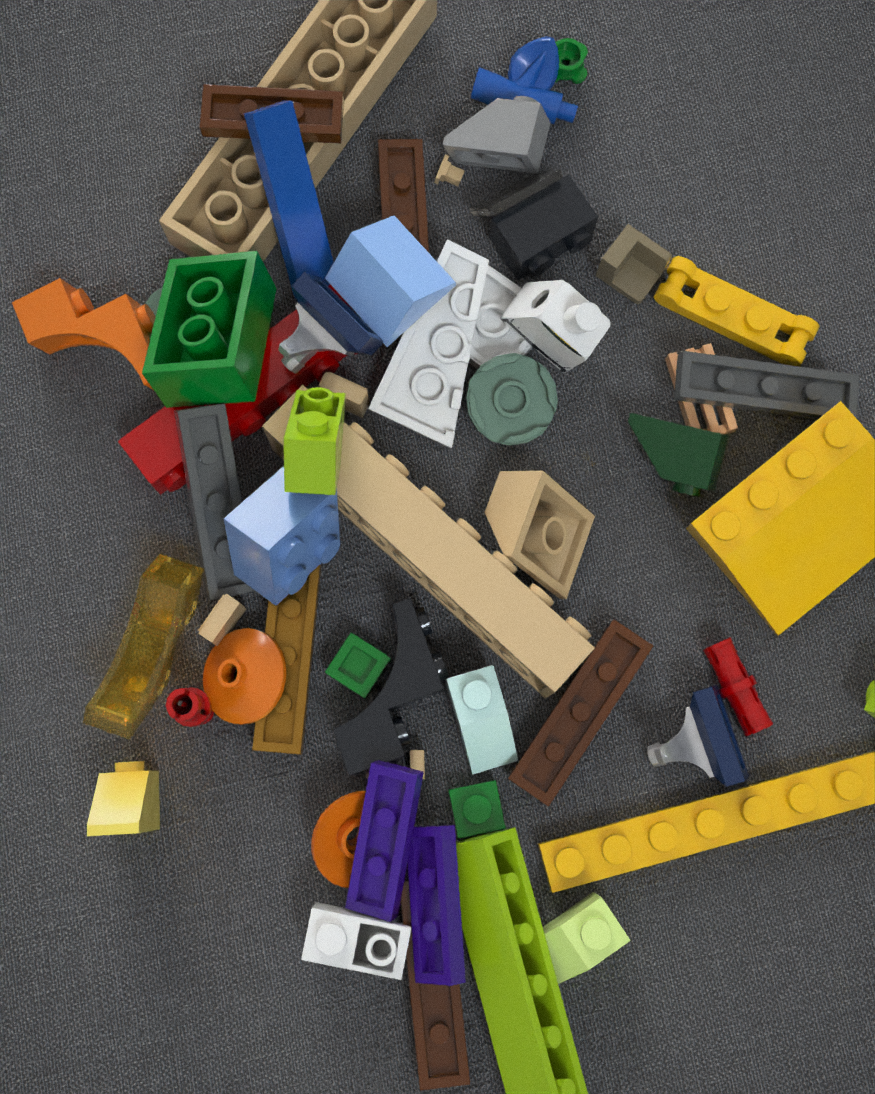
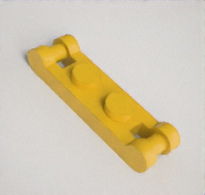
M680 256L672 258L667 268L669 276L665 283L659 284L654 294V300L658 304L781 364L801 367L807 354L804 348L808 341L814 340L820 327L814 319L804 315H794L697 268L687 258ZM684 284L696 290L693 298L684 295L682 292ZM778 330L790 335L787 342H782L775 338Z

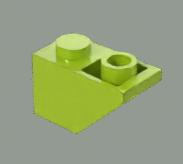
M320 387L310 388L306 391H296L284 435V492L336 494L341 466L346 393H334L329 389Z

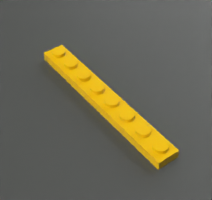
M875 751L538 843L550 892L555 893L875 804Z

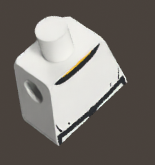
M563 280L525 283L500 318L562 373H566L586 361L611 326L610 320L601 313L596 304L589 302L575 288Z

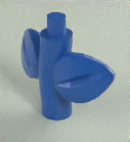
M547 36L533 40L515 52L510 60L508 79L479 67L471 93V99L489 105L497 98L513 100L516 96L533 98L541 103L550 124L553 125L556 118L573 123L578 105L562 101L563 93L550 90L558 76L559 54L554 38Z

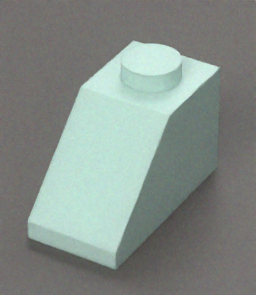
M487 666L447 678L445 681L472 775L518 761L508 712L494 666Z

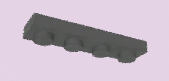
M683 351L677 356L674 400L819 419L841 401L857 419L860 375Z
M214 404L175 410L174 414L206 598L211 601L220 599L225 594L235 596L254 592V589L234 575L224 518L242 503L225 404Z

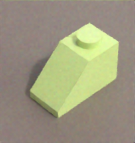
M595 892L586 896L543 927L558 984L590 970L631 941L603 898Z

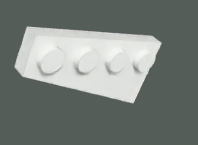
M447 240L437 262L456 282V286L403 333L368 410L448 448H452L489 260Z

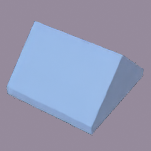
M395 216L351 232L325 277L357 315L383 340V344L386 347L456 286V282Z

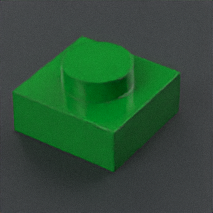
M350 633L326 669L325 674L366 700L390 663L391 657L353 633Z
M496 780L448 790L458 838L506 829Z

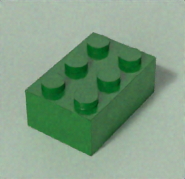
M258 251L169 259L142 371L143 376L166 408L256 401L277 289Z

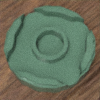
M517 353L497 355L480 365L469 380L465 396L467 415L475 429L490 441L508 446L528 443L542 435L550 425L549 423L553 419L558 404L556 384L547 368L538 361Z

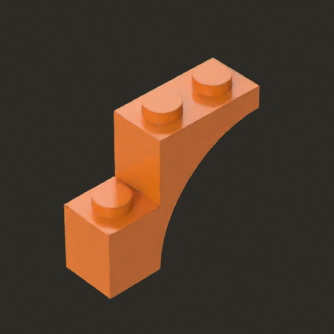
M61 278L12 302L24 335L30 345L49 355L76 346H100L116 350L124 355L133 365L143 384L153 390L142 374L155 321V315L147 304L141 305L127 294H124L94 309L91 300L83 289H76Z

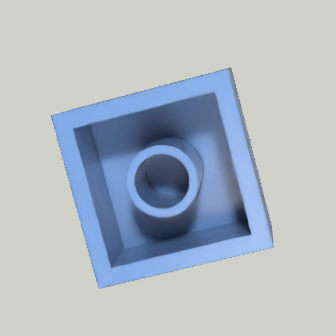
M284 466L224 518L234 575L275 606L288 594L293 595L298 592L305 584L308 575L321 563H328L339 550L340 531L337 489L335 495L284 492Z

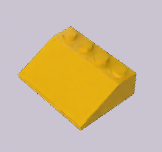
M841 401L686 528L777 636L875 558V439Z

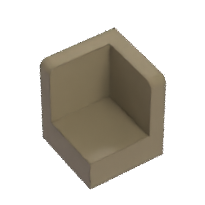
M627 224L602 257L596 277L635 304H641L665 272L672 254Z

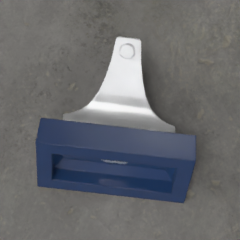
M304 272L292 285L298 301L295 307L299 314V325L290 337L280 343L278 351L284 356L281 362L288 370L296 374L317 352L338 351L352 356L354 353L373 355L383 344V340L321 278Z
M718 685L693 692L690 706L686 707L684 724L679 733L667 743L660 744L657 742L647 747L648 758L654 767L667 765L666 763L675 761L690 762L702 768L710 778H717L726 787L744 782L750 776Z

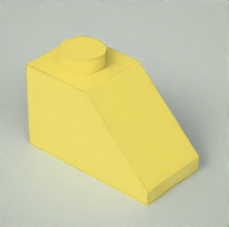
M135 761L115 763V772L99 773L87 823V836L136 834L160 829L159 771H145V762Z

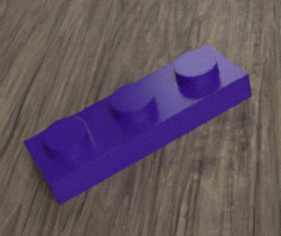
M381 760L371 763L346 900V909L389 922L398 917L422 786L423 771Z
M455 825L416 826L413 830L408 858L415 983L447 986L466 983Z

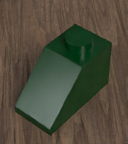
M630 413L629 425L661 479L674 482L673 491L700 497L702 489L715 490L729 436Z

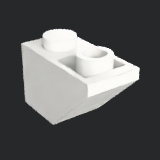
M316 902L311 909L301 960L402 980L411 926L395 921H385L343 907Z

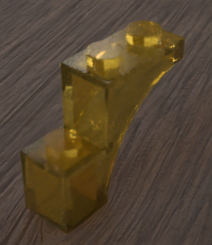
M159 554L140 576L136 599L125 633L103 681L85 707L83 723L127 739L133 736L169 683L177 639L196 612L204 573L203 568Z

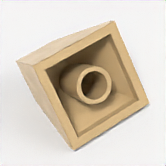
M543 470L500 471L484 513L503 555L556 597L567 599L595 516Z

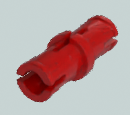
M731 637L703 649L722 687L719 689L722 699L727 697L745 737L773 725L754 687L757 684L753 674L748 675Z
M198 688L176 689L167 698L166 709L168 714L183 726L196 727L204 725L211 721L214 716L210 698ZM179 701H183L181 706L178 705Z

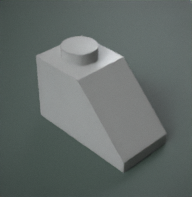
M516 96L513 100L497 98L444 137L442 146L455 164L538 174L550 121L541 103L527 96Z

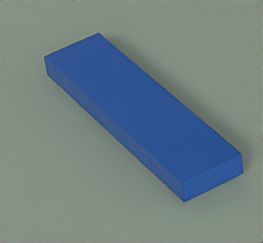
M281 101L245 113L246 124L291 288L304 272L321 278L329 286L330 283L325 277L334 261L293 101Z

